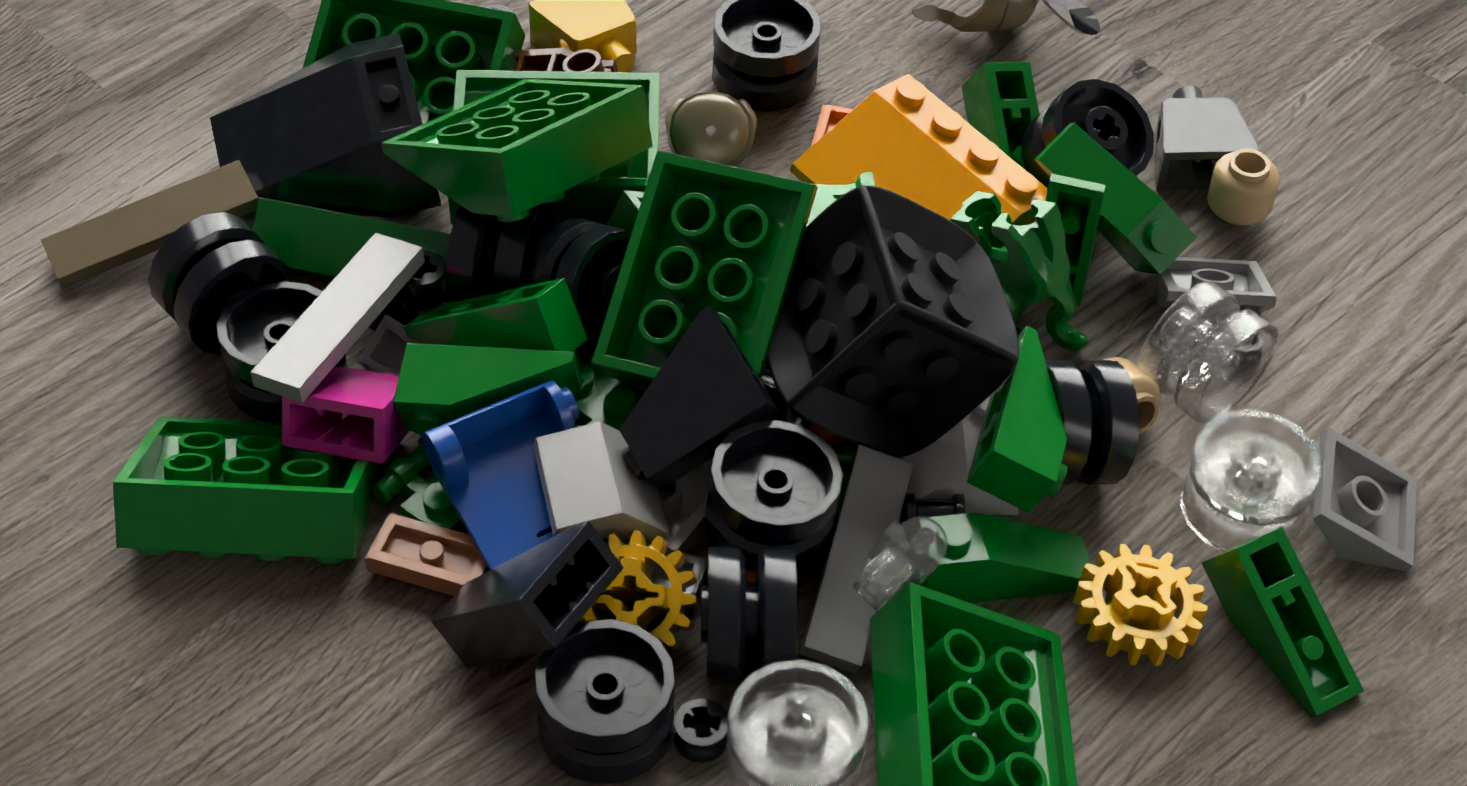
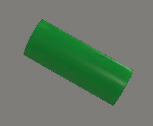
M262 197L258 199L253 231L287 267L335 277L375 233L436 252L444 259L445 264L450 239L449 233ZM444 278L441 282V289L447 296L446 283Z

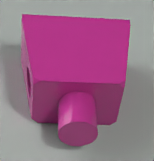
M335 367L303 403L282 396L283 446L382 464L408 434L393 403L399 376L389 372L376 373L347 367Z

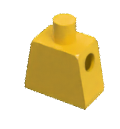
M535 0L528 3L530 41L539 49L566 48L572 52L591 49L597 51L602 60H615L618 72H630L635 64L634 56L637 53L636 20L625 0Z

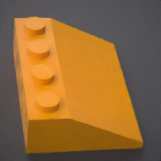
M909 74L874 90L795 160L790 168V172L803 182L826 185L852 184L856 182L860 174L872 172L876 187L887 189L906 197L950 221V218L962 208L961 204L973 193L980 191L997 196L1002 205L1001 212L1009 214L1013 225L1032 224L1036 219L1033 216L1031 204L1035 200L1046 201L1048 190L1032 174L1023 169L1000 150L996 144L989 141L958 113L949 108Z

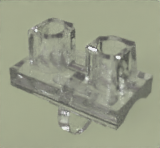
M923 516L910 518L903 522L902 525L895 520L883 531L865 558L869 564L862 571L863 575L854 583V589L878 612L909 582L923 586L940 565L939 562L946 554L948 541L945 531L939 523Z

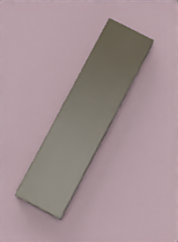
M237 160L40 240L62 289L159 250L164 241L182 225L202 215L225 212L241 217L257 210L258 196L240 161Z

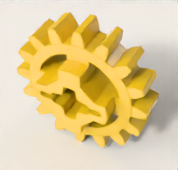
M633 531L630 544L624 545L615 533L610 534V550L624 568L577 624L600 620L596 608H603L604 610H611L616 616V620L638 625L647 631V625L660 613H667L663 622L649 633L659 639L661 643L664 642L676 650L680 647V644L673 634L678 627L685 630H693L695 626L684 613L686 608L700 606V599L697 596L686 593V588L698 581L697 576L693 571H678L687 558L680 550L672 552L666 557L665 553L668 542L660 536H657L648 547L646 546L645 537L640 531ZM650 561L664 569L669 577L671 587L655 584L651 580L652 568L649 567ZM634 584H636L645 594L654 598L635 601L633 611H631V608L613 597L632 594Z
M1119 544L1115 558L1102 550L1098 552L1095 564L1086 563L1073 597V603L1079 605L1075 619L1080 624H1091L1087 635L1089 642L1101 639L1108 642L1107 656L1112 657L1119 650L1128 652V660L1131 665H1136L1141 655H1148L1151 662L1155 666H1159L1162 664L1166 651L1178 660L1183 656L1187 644L1194 646L1208 609L1207 605L1200 603L1204 587L1198 584L1188 585L1193 570L1189 566L1178 570L1174 569L1171 566L1173 554L1167 552L1159 560L1152 557L1150 545H1143L1139 555H1132L1126 544ZM1103 589L1107 593L1105 600L1102 593ZM1175 610L1177 613V619L1174 616Z

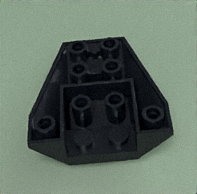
M399 33L348 44L210 117L220 167L239 160L258 199L262 197L345 214L377 217H395L442 206L438 190L385 155L381 145L384 141L423 125Z

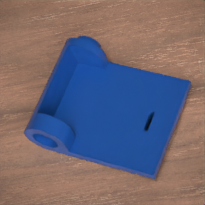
M552 380L422 433L424 450L431 468L489 570L553 537L533 444L536 437L574 428V420L579 419V409L571 391L567 387L560 389ZM602 538L605 543L609 542V539Z

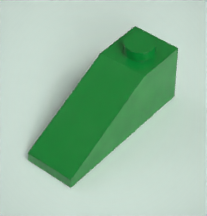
M984 62L961 86L967 121L1025 169L1021 158L1022 137L1030 122L1039 114L1030 62Z
M1070 123L1035 158V161L1049 176L1056 174L1106 185L1098 231L1135 271L1161 275L1197 238L1160 196L1075 123Z
M1051 174L1046 201L1057 203L1061 213V221L1065 229V247L1071 267L1069 281L1074 292L1076 306H1080L1091 265L1106 185Z
M565 278L433 306L403 327L407 337L436 345L573 352L588 340Z
M1026 326L1018 335L1019 360L1005 381L990 395L967 483L1030 513L1045 495L1053 497L1065 479L1067 465L1062 463L1067 436L1037 330Z
M407 343L393 403L406 431H413L416 434L422 435L425 431L550 380L554 381L560 389L567 387L572 394L582 391L584 381L575 353L571 351Z
M977 512L918 518L911 560L917 585L969 603L1075 592L1086 563L1091 564L1083 537L1080 535Z
M1282 526L1249 539L1201 562L1229 619L1310 717L1318 716L1364 692Z

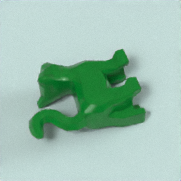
M980 191L973 193L961 204L962 208L950 219L951 222L965 230L987 254L1002 286L1014 324L1017 317L1031 303L1041 302L1044 298H1047L1054 303L1047 309L1046 329L1051 338L1067 350L1076 351L1086 347L1089 342L1088 337L1071 327L1067 322L1075 313L1076 302L1069 281L1071 267L1065 247V229L1057 203L1035 200L1031 204V208L1036 221L1032 224L1018 226L1013 225L1008 213L1001 212L1002 205L995 194Z

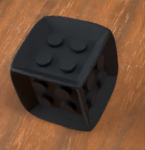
M861 185L835 200L806 227L767 360L779 394L798 416L829 433L858 445L860 444L889 455L908 456L936 442L985 401L1005 381L1019 360V341L1013 317L995 269L985 251L965 230L945 217L897 193L876 186Z

